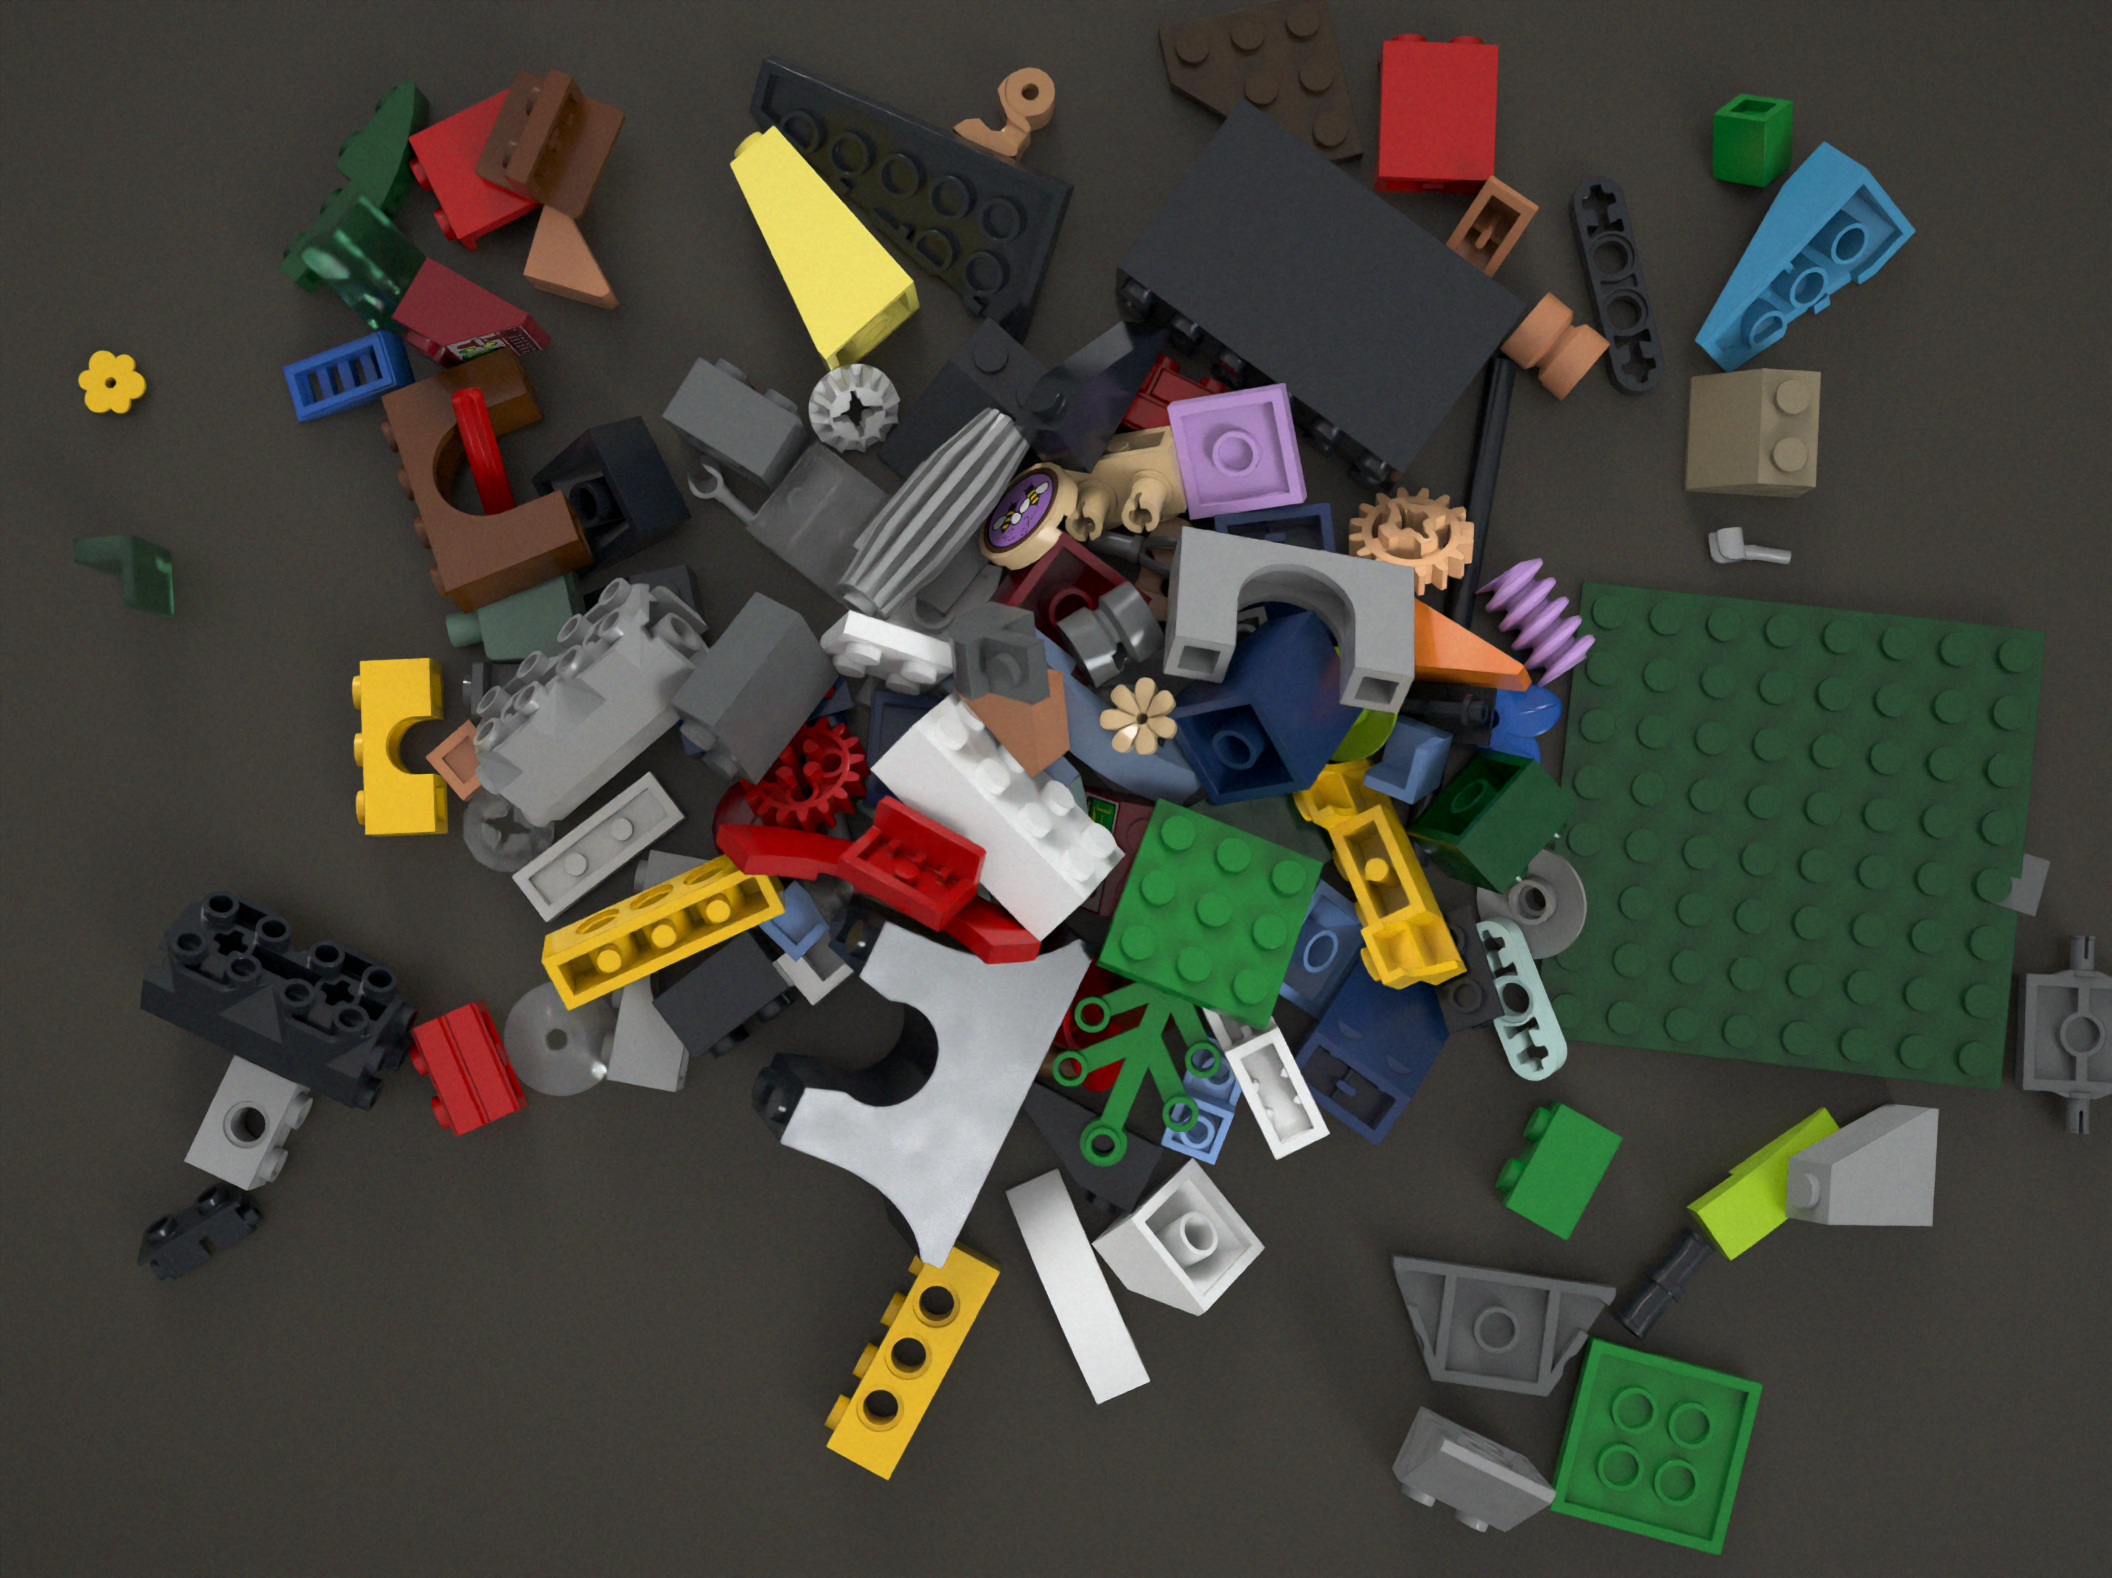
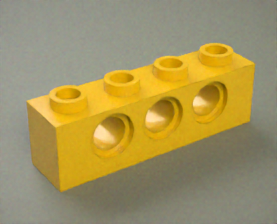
M724 854L546 935L541 962L565 1006L570 1011L785 913L784 887L778 876L744 875L729 857Z
M958 1240L955 1241L942 1269L922 1262L915 1255L908 1269L909 1272L917 1276L907 1296L898 1291L894 1294L880 1320V1323L890 1328L879 1348L871 1343L867 1344L852 1372L853 1375L861 1378L857 1389L851 1399L840 1394L824 1426L833 1430L826 1447L889 1480L999 1276L1002 1264ZM932 1286L944 1287L952 1294L954 1306L947 1313L933 1314L924 1307L922 1293ZM903 1338H914L924 1346L926 1358L917 1365L903 1364L895 1355L894 1345ZM875 1390H886L896 1398L898 1410L890 1416H877L868 1408L866 1397Z

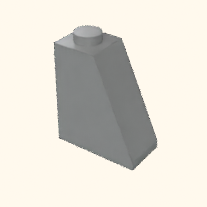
M1886 1103L1791 1156L1788 1163L1785 1217L1826 1225L1932 1226L1939 1109Z

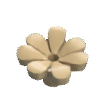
M1150 678L1139 679L1136 683L1135 693H1132L1122 684L1117 685L1110 695L1112 702L1118 706L1117 710H1105L1100 715V725L1102 728L1118 731L1112 739V746L1120 753H1129L1136 747L1138 754L1151 755L1157 750V738L1159 736L1173 738L1178 727L1173 719L1167 717L1176 706L1173 696L1167 690H1162L1158 693L1156 683Z

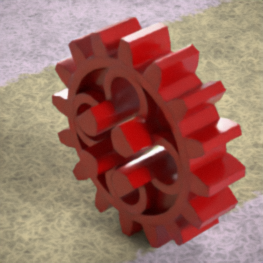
M821 716L814 727H808L806 721L757 785L741 777L740 782L747 793L744 797L754 816L759 815L764 826H776L778 824L779 827L790 829L803 826L805 831L815 832L816 823L822 821L831 829L835 828L837 823L834 815L839 811L851 815L856 811L851 797L866 796L868 790L862 779L870 776L871 770L865 759L866 753L858 737H852L847 726L843 723L832 729L827 717ZM805 752L809 762L802 768L798 759ZM809 783L813 794L807 800L802 789L807 788Z

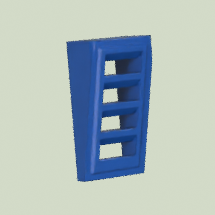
M381 330L282 367L299 422H308L381 400V396L416 383L401 336ZM358 359H360L367 384L362 386L354 363ZM335 366L338 368L345 391L340 394L332 371V367ZM315 372L324 396V400L317 402L309 374Z

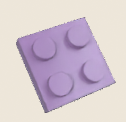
M1285 383L1173 401L1167 406L1190 520L1298 504L1305 501L1307 492Z

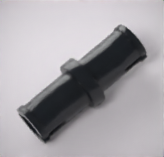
M1685 1227L1680 1237L1668 1249L1654 1267L1649 1264L1642 1272L1645 1279L1620 1311L1614 1314L1613 1318L1631 1334L1643 1341L1646 1333L1658 1321L1673 1301L1680 1303L1686 1296L1683 1288L1696 1274L1705 1260L1715 1252V1249L1696 1232Z

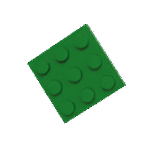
M1158 798L1154 803L1095 965L1262 1031L1268 1026L1324 863Z
M1589 1336L1551 1484L1556 1495L1552 1503L1547 1507L1554 1512L1721 1556L1763 1384L1757 1380Z

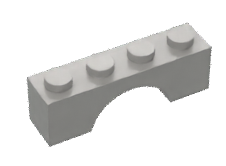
M650 850L648 861H639L634 880V894L645 891L710 860ZM660 970L613 991L612 1007L620 1008L616 1031L608 1030L605 1035L601 1052V1064L609 1065L607 1080L677 1092L684 1087L690 1053L651 1003L661 995L659 986Z

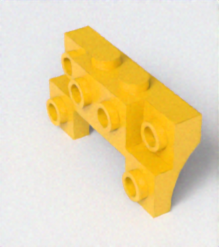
M1367 758L1345 763L1326 764L1309 790L1292 792L1303 818L1307 822L1313 820L1315 824L1327 829L1336 848L1332 850L1334 863L1346 882L1350 881L1358 899L1354 903V907L1363 926V929L1360 931L1367 947L1361 949V956L1371 977L1376 982L1382 980L1383 985L1401 990L1420 980L1436 986L1466 972L1467 970L1390 796L1362 784L1365 771L1376 764Z

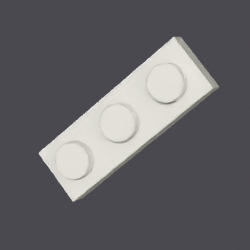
M649 771L514 874L512 878L546 922H552L687 819V816L655 774Z

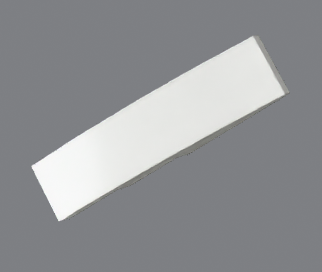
M1201 1007L1276 1160L1330 1134L1272 1015L1268 1026L1261 1031Z

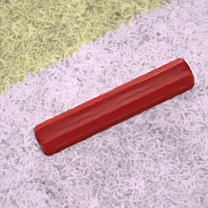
M469 387L455 391L451 395V404L485 516L500 514L516 508L482 391L478 387Z

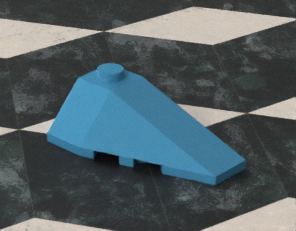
M1823 141L1782 186L1694 341L1724 372H1732L1782 338L1786 332L1787 324L1807 310L1816 315L1831 304L1829 296L1852 280L1860 285L1875 275L1916 230L1867 168Z

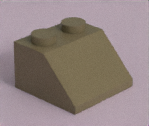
M1762 368L1691 377L1689 379L1684 491L1798 498L1815 488L1821 372Z

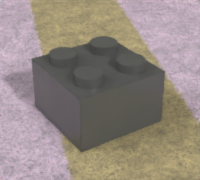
M698 357L663 413V419L679 438L775 496L810 440L802 424L804 417L796 412L798 406L770 388L764 396L756 392V388L747 382L748 375L721 358L718 359L715 365H712Z

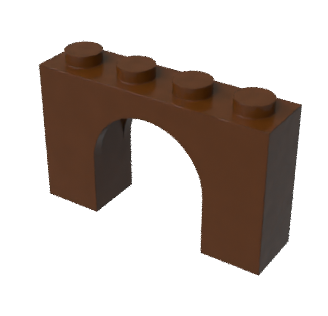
M510 345L381 396L388 419L381 421L382 431L391 450L394 453L400 452L404 464L403 467L396 470L399 482L407 498L410 501L416 500L420 515L413 517L415 530L426 550L432 548L437 563L429 567L432 581L441 598L451 597L464 614L595 562L579 516L561 489L495 515H470L453 507L451 496L453 479L458 467L467 454L451 404L452 393L469 387H478L482 391L495 437L543 418L527 371Z

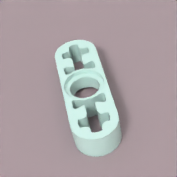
M1492 916L1477 923L1476 926L1505 1014L1503 1017L1494 1019V1025L1514 1071L1528 1080H1543L1562 1067L1567 1057V1045L1521 929L1513 920L1507 917ZM1491 936L1493 938L1502 937L1505 947L1499 951H1488L1484 941ZM1512 963L1515 964L1516 970L1509 971L1496 978L1494 971L1501 967L1505 968ZM1507 983L1519 984L1528 993L1529 1007L1526 1012H1514L1505 1004L1503 989ZM1534 1017L1536 1018L1537 1025L1531 1029L1527 1027L1521 1032L1517 1031L1516 1026L1523 1025ZM1533 1044L1539 1047L1545 1045L1548 1050V1056L1542 1060L1539 1057L1530 1058L1527 1054V1048Z

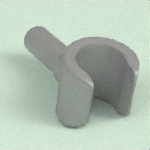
M702 455L700 457L701 463L708 472L713 474V477L707 481H699L692 473L687 471L690 490L699 498L709 499L714 497L729 508L747 526L752 525L758 516L723 483L720 465L716 459L708 455Z
M1742 527L1724 528L1708 535L1711 557L1719 564L1754 559L1789 564L1791 560L1790 550L1757 546L1756 544L1744 545Z

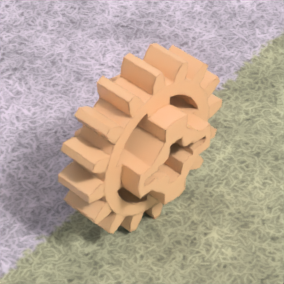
M1400 487L1397 491V498L1390 499L1387 495L1380 492L1376 494L1375 507L1362 503L1359 506L1358 518L1350 519L1348 556L1414 567V591L1418 596L1424 595L1425 585L1432 583L1440 590H1444L1447 588V575L1461 579L1464 576V565L1472 563L1474 523L1466 522V509L1464 507L1449 509L1450 496L1446 494L1437 500L1429 499V490L1427 488H1422L1417 496H1409L1407 490L1404 487Z

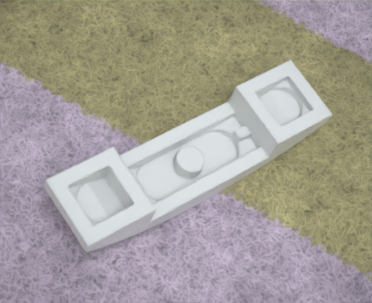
M1058 1167L1005 1190L1035 1267L1097 1405L1150 1382L1148 1373L1128 1327L1123 1321Z

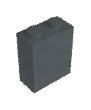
M755 592L669 704L684 722L680 728L681 732L691 742L705 750L706 754L702 759L713 771L728 780H731L736 774L757 785L840 675L801 614Z

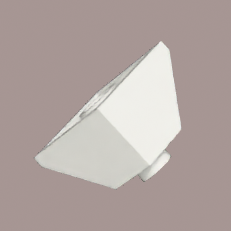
M1194 1158L1186 1161L1140 1198L1131 1213L1125 1210L1092 1243L1128 1290L1197 1316L1205 1313L1265 1248Z

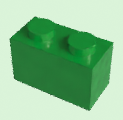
M1551 1100L1546 1109L1539 1106L1528 1121L1523 1136L1529 1139L1519 1159L1511 1157L1503 1167L1496 1182V1188L1501 1190L1496 1201L1567 1241L1623 1137L1562 1103Z

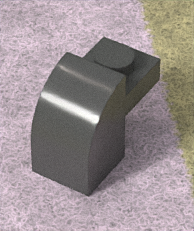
M989 601L962 614L949 625L948 636L955 689L959 695L974 701L988 693H993L1032 705L1050 697L1044 640L1036 638L1034 612Z

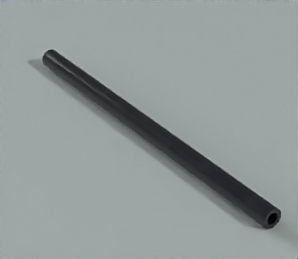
M1504 358L1489 359L1463 507L1466 509V522L1474 523L1472 563L1464 565V576L1461 579L1450 577L1444 610L1445 617L1470 631L1477 595L1475 592L1478 589L1518 365L1513 360ZM1446 764L1440 786L1413 805L1410 804L1405 831L1442 791ZM1407 834L1420 866L1428 868L1430 857Z

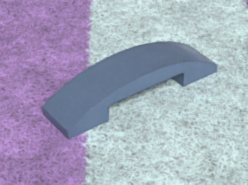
M1035 628L1036 638L1044 640L1047 669L1063 672L1070 741L1069 751L1092 769L1129 791L1153 801L1162 798L1181 806L1202 786V783L1174 737L1165 738L1160 744H1157L1156 752L1151 755L1138 754L1136 747L1129 753L1116 751L1112 746V739L1118 731L1107 730L1100 725L1101 713L1113 708L1070 675L1078 661Z

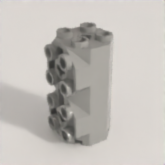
M623 578L613 580L604 589L598 603L584 616L581 614L574 615L564 624L557 636V641L564 646L558 656L547 657L540 650L533 651L521 663L514 678L502 688L500 686L491 688L479 702L476 713L482 717V720L477 726L473 745L475 746L474 753L480 761V764L475 768V775L481 785L489 792L496 795L501 794L521 810L524 817L536 827H545L552 820H563L681 719L669 702L712 648H708L701 638V635L708 630V627L700 615L667 587L657 586L649 593V584L639 583L630 585Z

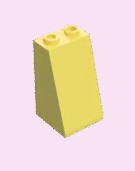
M774 125L763 135L760 132H755L747 137L734 153L736 159L730 163L733 173L827 373L843 365L857 364L920 309L914 281Z

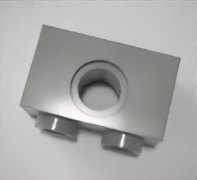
M235 1054L184 1161L247 1191L265 1185L266 1181L273 1182L286 1161L288 1151L282 1147L291 1128L298 1129L310 1111L313 1098L307 1096L310 1088ZM251 1107L260 1111L265 1119V1130L260 1138L252 1136L245 1127V1116Z

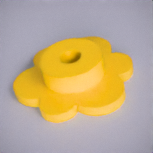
M104 350L98 351L91 356L89 360L90 370L83 371L78 379L81 388L87 391L85 394V404L95 413H105L110 409L119 414L126 413L131 408V400L141 397L146 390V381L141 374L135 371L136 362L132 357L123 354L116 358L115 355ZM116 380V385L111 388V383Z

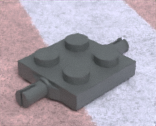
M2069 935V970H2062L2050 975L2019 973L2015 1089L2049 1091L2059 1097H2064L2065 1123L2063 1132L2090 1134V1099H2098L2112 1094V977L2100 971H2094L2096 936Z

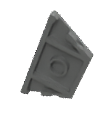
M1391 1253L1390 1263L1430 1379L1433 1381L1548 1397L1562 1377L1563 1367L1569 1358L1578 1353L1589 1337L1587 1334L1588 1330L1605 1305L1610 1306L1616 1296L1617 1288L1607 1284Z

